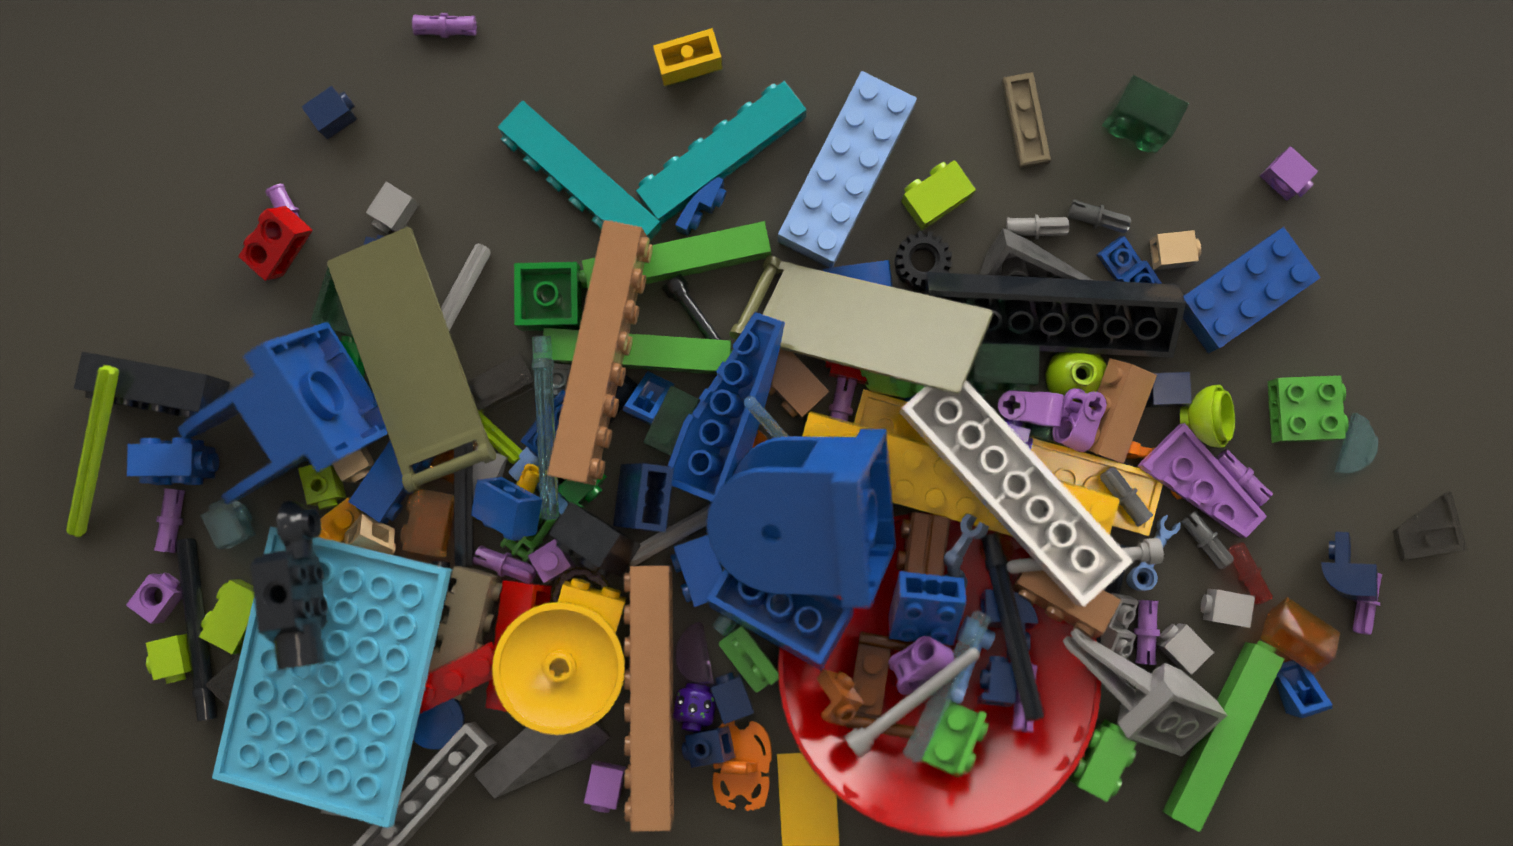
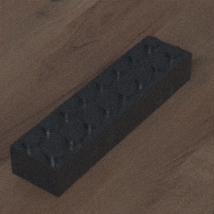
M927 272L924 295L991 310L993 316L979 347L988 349L1174 358L1186 305L1178 284Z

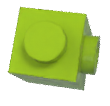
M313 465L298 468L307 505L318 506L319 510L335 507L338 505L337 500L347 498L343 481H341L333 465L319 472L315 470Z
M187 634L146 643L148 653L146 666L148 672L152 674L153 680L165 678L166 684L186 679L185 673L191 672Z

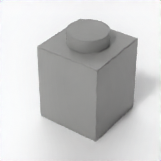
M385 182L366 213L374 219L371 223L373 226L388 234L390 230L396 232L403 229L419 204L406 193Z
M1207 589V595L1204 594L1201 600V613H1204L1203 620L1250 628L1255 596Z
M1187 624L1169 625L1160 634L1162 639L1156 644L1179 669L1190 675L1214 653Z

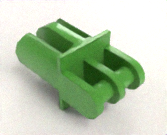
M542 508L540 511L538 527L548 514L545 508ZM554 515L549 517L536 535L522 537L518 543L504 538L500 546L502 548L506 546L512 551L511 555L515 556L517 554L523 559V562L527 563L530 560L528 555L535 552L544 542L542 541L553 526L557 517ZM525 544L530 550L527 551L522 546Z

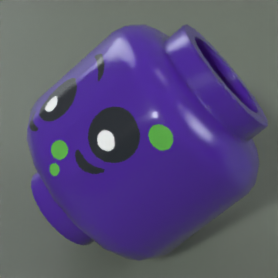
M687 683L685 688L677 691L673 718L677 722L682 723V730L700 732L701 727H707L713 723L716 701L713 693L710 692V687Z

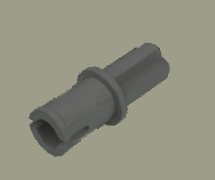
M1073 199L1067 216L1069 219L1091 224L1095 229L1101 226L1121 233H1127L1131 224L1129 216L1106 210L1104 205L1099 207Z
M1111 467L1101 474L1100 480L1112 495L1120 500L1119 505L1133 519L1137 527L1153 516V513L1148 510L1136 494L1138 490L1136 488L1132 489L1115 467Z
M1197 510L1189 514L1196 523V526L1192 524L1188 517L1180 521L1198 543L1196 547H1201L1218 569H1224L1234 561L1232 554L1218 539V532H1213Z

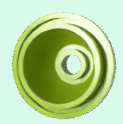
M1057 352L1049 361L1046 369L1047 387L1050 393L1062 394L1064 396L1072 388L1082 389L1087 394L1093 391L1097 392L1107 365L1100 354ZM1082 368L1086 371L1087 376L1084 380H1080L1076 376L1077 369Z
M1221 385L1205 387L1193 398L1190 406L1181 407L1180 424L1185 423L1197 438L1206 445L1217 448L1225 447L1228 441L1232 439L1235 429V411L1230 393L1224 390Z

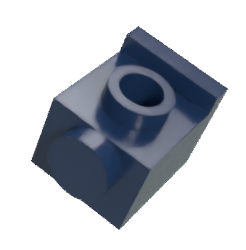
M1001 656L989 657L986 669H981L979 686L981 689H984V693L977 697V704L1010 707L1015 704L1016 680L1012 664L1009 663V658Z
M729 726L691 733L685 736L686 742L682 744L683 757L686 761H690L691 768L722 763L735 758Z

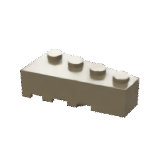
M454 566L451 578L457 579V583L452 587L451 591L447 592L445 601L447 609L450 610L449 616H445L439 625L437 635L438 640L442 641L441 648L436 647L434 649L428 672L484 645L486 632H491L495 621V614H491L494 603L500 601L499 597L502 590L501 576L472 567ZM475 688L454 697V699L463 700L467 698L468 694H473Z

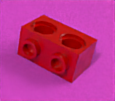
M287 206L268 208L261 213L258 218L259 224L254 232L249 234L244 240V248L238 256L264 281L284 276L313 231Z

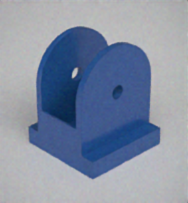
M328 322L264 342L245 354L243 357L255 375L192 416L178 428L182 438L188 439L241 414L272 463L224 493L221 498L226 505L253 493L307 460H310L315 470L319 472L388 434L372 390Z
M861 429L857 437H777L753 447L740 461L733 477L715 495L709 508L707 517L708 537L711 547L723 567L742 583L760 591L778 594L842 596L843 607L870 608L896 549L887 429Z

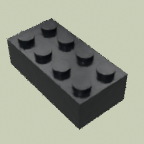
M82 351L74 389L85 391V398L92 399L98 369L104 365H110L119 371L113 404L191 418L226 395L230 382L207 374Z

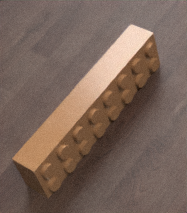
M608 220L603 222L547 475L596 485L597 479L601 480L603 477L605 461L601 460L604 448H609L612 438V430L608 429L610 418L616 417L619 406V399L615 398L617 386L622 387L626 374V368L622 367L624 355L629 356L633 337L629 336L631 324L636 325L638 320L639 306H636L638 293L643 294L646 275H642L644 264L650 263L653 245L649 244L650 240L642 227Z
M673 565L630 566V572L624 575L625 592H630V604L625 605L624 608L625 625H630V636L625 638L624 642L625 657H630V668L625 670L624 676L625 690H630V700H628V703H625L624 712L625 723H630V732H628V736H625V756H631V764H628V769H625V789H631V796L628 797V802H625V822H631V831H670L674 821Z

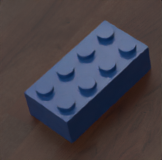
M1282 227L1183 295L1186 302L1183 319L1205 350L1210 353L1224 346L1321 277L1287 230Z
M724 569L706 599L713 610L821 671L854 615V608L843 607L842 600L835 596L764 592L742 583L726 569Z

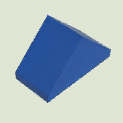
M647 371L624 405L623 411L627 415L655 427L675 384Z
M1301 657L1282 663L1275 678V683L1286 714L1304 718L1333 709V704Z

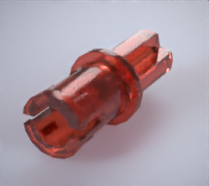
M1240 542L1229 547L1228 551L1234 557L1233 563L1240 574L1238 580H1243L1250 595L1255 596L1254 605H1259L1272 599L1273 595L1270 593L1260 573L1262 568L1257 567L1246 544Z

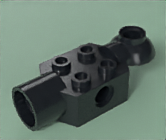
M288 500L280 506L276 522L278 536L286 550L263 554L262 557H256L250 565L258 632L274 644L277 670L325 662L321 630L327 623L328 603L323 594L322 582L324 580V571L319 563L318 556L314 553L313 538H317L321 534V520L315 509H307L298 502Z

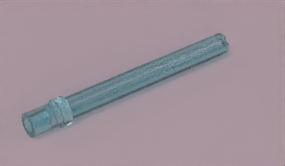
M536 336L532 337V370H534L540 498L543 499L541 518L553 520L559 517L557 477L547 475L555 442L552 377L554 360H552L551 337Z

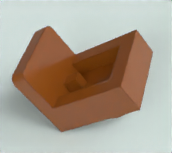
M824 669L817 677V680L832 702L821 716L824 721L844 726L854 718L857 710L864 702L853 688L854 682L848 675L843 672L835 673Z

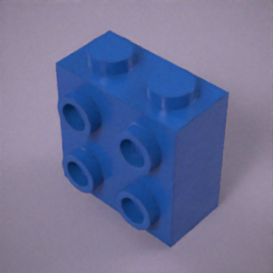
M140 438V444H128L127 476L138 477L139 483L172 485V483H183L184 485H203L204 479H215V472L219 468V457L215 453L216 448L204 446L203 440L172 438V441L161 440L160 438Z
M899 572L888 614L889 639L917 641L922 637H930L941 644L953 645L966 605L964 578Z

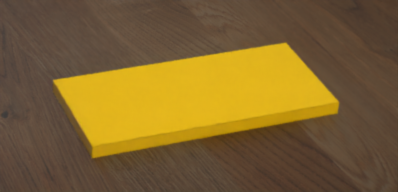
M801 752L777 754L782 846H839L837 796L810 768Z

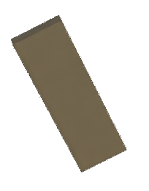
M1034 73L1003 77L1002 85L1019 168L1049 163L1051 157Z

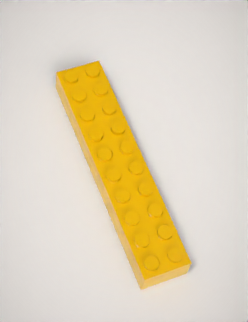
M810 411L802 437H857L861 429L874 428ZM887 432L893 503L949 517L960 522L968 513L977 518L973 523L974 526L982 522L989 526V530L1012 536L928 443ZM1059 480L1107 534L1110 535L1120 500L1110 494Z

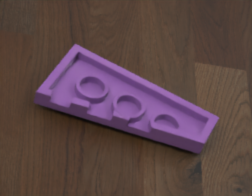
M1185 423L1179 424L1137 465V467L1240 538H1246L1267 517Z

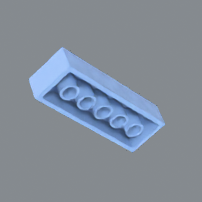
M861 71L778 233L777 242L829 268L834 266L913 111L917 100L916 97Z

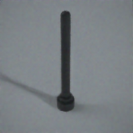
M682 274L672 278L662 287L669 299L673 298L675 302H680L706 339L722 340L688 294L690 292L687 287L689 283Z

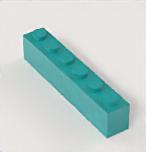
M785 81L779 85L774 83L768 86L761 93L762 97L753 104L751 101L744 104L738 109L737 116L729 122L723 120L712 129L713 133L706 139L699 138L690 144L688 152L680 158L674 156L663 165L664 170L655 176L650 174L641 180L638 184L639 188L636 190L638 198L647 210L660 221L661 225L683 210L691 199L709 182L717 177L725 179L806 119L807 109Z
M523 100L498 126L499 131L503 135L500 140L512 152H515L517 149L526 156L523 161L535 172L541 169L548 175L546 181L556 191L560 192L562 189L571 196L568 199L569 202L580 212L586 209L594 217L591 221L601 231L604 220L642 227L651 241L662 229L661 223L657 218Z

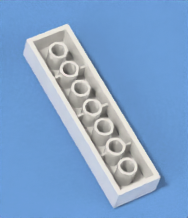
M965 381L960 394L925 387L899 411L1076 606H1085L1133 562L967 381Z

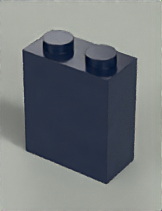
M645 463L621 464L613 526L666 532L674 468Z

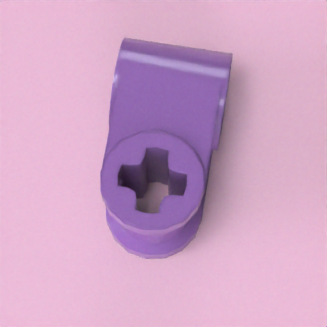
M1072 388L1066 392L1063 399L1060 427H1053L1052 430L1054 440L1078 452L1089 450L1095 441L1098 426L1106 410L1104 395L1094 391L1087 394L1078 388Z
M1007 391L999 398L998 410L1003 417L1011 420H1019L1041 426L1060 427L1064 395L1050 392ZM1021 403L1020 409L1013 410L1014 404Z
M930 637L919 638L903 651L894 654L888 663L890 669L895 671L898 680V691L901 694H911L954 661V655L950 648Z

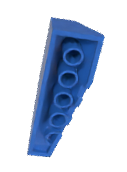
M754 312L735 341L733 351L726 362L721 363L716 371L718 373L709 388H705L699 397L700 402L693 413H689L683 422L667 466L674 468L672 486L713 501L721 487L733 477L740 461L752 449L771 387L785 322Z

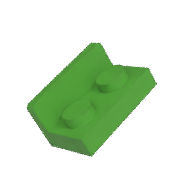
M742 625L719 642L720 648L754 692L758 693L769 683L772 685L779 679L778 669Z
M947 699L921 761L955 777L961 776L964 771L969 773L976 754L971 753L976 741H982L988 728V724L984 722L986 713L982 711L977 713Z

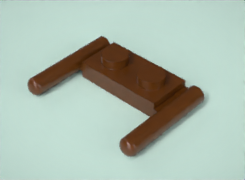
M860 632L853 674V688L864 703L857 710L854 718L846 723V728H856L859 730L863 727L866 729L881 717L890 650L901 652L916 641L889 639V636ZM894 723L881 734L913 740L917 737L918 731L914 726Z

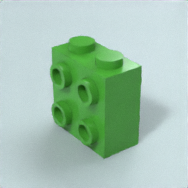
M1341 376L1286 377L1267 381L1272 443L1335 441L1346 438L1345 433L1348 431L1349 423L1347 416L1344 414L1343 402L1346 399V387L1342 383Z
M1105 719L1102 725L1096 722L1085 753L1073 773L1068 777V780L1108 802L1110 796L1114 797L1120 789L1122 783L1120 776L1124 767H1129L1135 758L1136 750L1134 747L1136 742L1127 738L1120 726Z

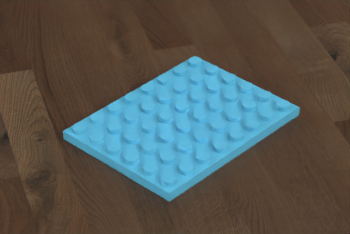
M270 527L264 554L286 550L278 536L277 528ZM321 537L313 538L314 553L318 556L319 563L324 571L322 586L324 597L328 603L327 623L321 630L325 662L277 670L274 644L258 632L255 600L253 599L212 779L389 828L394 825L452 569Z

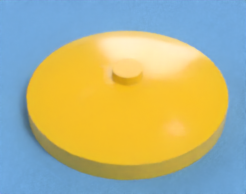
M568 602L542 604L520 615L503 633L493 659L494 685L505 709L524 726L546 734L574 733L596 723L615 703L624 679L623 650L612 627L591 609Z

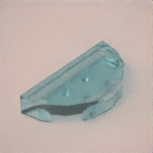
M1358 413L1351 415L1346 438L1344 439L1334 472L1348 474L1359 471L1372 463L1377 454L1378 437L1375 436L1369 420Z

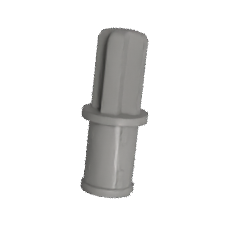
M1035 215L1034 218L1007 217L1006 230L1021 237L1034 236L1035 239H1039V236H1066L1069 232V221L1066 217L1039 218V215Z

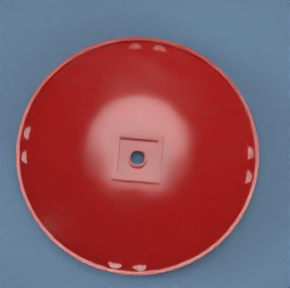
M919 512V513H923V514L935 515V514L928 513V512ZM910 514L894 517L896 549L870 608L853 607L854 615L823 670L835 673L843 672L853 680L860 632L889 636L888 614L898 574L901 572V570H896L897 555L899 551H904L905 539L900 538L903 519L908 520V515ZM950 519L946 553L952 549L963 534L960 521ZM972 525V530H975L977 526ZM988 529V532H987L986 535H988V534H993V533H999V532L992 531V530H989V529ZM999 533L1004 556L1007 557L1008 562L1011 560L1028 559L1030 557L1028 552L1013 536ZM972 539L963 556L960 570L964 572L968 580L967 587L965 588L966 605L954 644H943L951 649L954 660L968 649L967 644L957 640V635L964 619L968 616L979 621L981 626L980 595L985 589L993 590L989 571L985 567V556L980 539ZM945 565L943 576L947 574V566ZM1009 572L1012 586L1020 573ZM835 596L838 599L842 600V596ZM1034 603L1032 606L1036 612L1038 624L1032 629H1025V632L1030 633L1029 656L1031 664L1038 666L1036 684L1044 717L1033 721V732H1021L1020 729L1019 731L1012 730L1014 704L1010 707L977 704V697L984 693V689H981L979 686L981 669H986L990 656L1007 658L1003 628L984 627L995 632V638L989 650L981 649L979 658L973 667L964 698L959 705L977 713L979 711L986 713L984 722L988 724V728L982 741H976L971 753L976 754L969 773L964 771L961 776L955 777L922 762L921 759L956 676L896 722L916 727L918 734L915 739L880 734L873 740L874 744L870 746L871 750L860 758L845 739V736L853 729L846 728L845 725L841 726L824 721L821 716L832 702L817 680L822 671L779 648V690L784 714L798 749L810 768L835 795L859 813L894 829L925 836L953 837L987 832L1005 826L1027 815L1049 799L1073 773L1089 744L1099 712L1101 681L1063 643L1067 636L1072 637L1071 632L1074 626L1064 620L1059 622L1045 614L1044 608ZM890 650V658L900 651ZM889 665L881 716L910 695L901 694L898 691V680L895 671H892Z

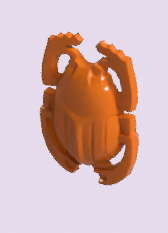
M735 720L726 724L722 723L719 727L729 726L735 758L713 764L714 769L721 768L720 773H713V790L716 803H720L721 806L733 810L736 808V805L729 802V800H733L737 795H742L747 801L752 802V804L745 806L747 811L760 809V807L765 806L770 789L769 776L761 777V772H769L770 762L772 761V745L769 734L761 724L755 721H750L749 726L745 730H739L735 725ZM755 735H757L761 739L765 748L766 755H764L760 742L757 741V739L754 737ZM721 781H724L727 789L730 791L729 796L722 791ZM761 784L759 796L752 798V792H754L755 787Z

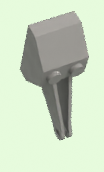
M1077 628L1071 632L1072 637L1067 636L1063 640L1067 649L1081 660L1122 702L1119 709L1118 724L1129 739L1183 756L1227 716L1218 701L1179 668L1164 663L1150 674L1094 641ZM1121 677H1123L1124 679H1126L1128 682H1130L1132 685H1134V686L1137 687V688L1133 689V688H1132L1128 683H1126Z

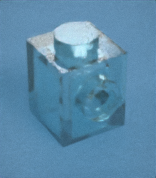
M222 499L209 506L210 511L200 515L216 549H230L256 535L250 524L252 516L248 508L240 502L226 505Z

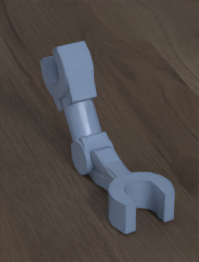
M968 513L961 521L962 536L944 556V563L947 566V574L944 576L964 578L965 588L967 587L968 580L964 572L960 570L963 556L972 539L984 537L989 529L988 525L979 522L976 529L972 530V525L977 518Z

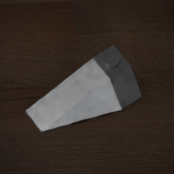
M1004 228L988 250L980 275L1092 280L1030 240Z
M598 721L583 730L558 735L541 733L526 727L474 775L495 799L587 759L611 736Z

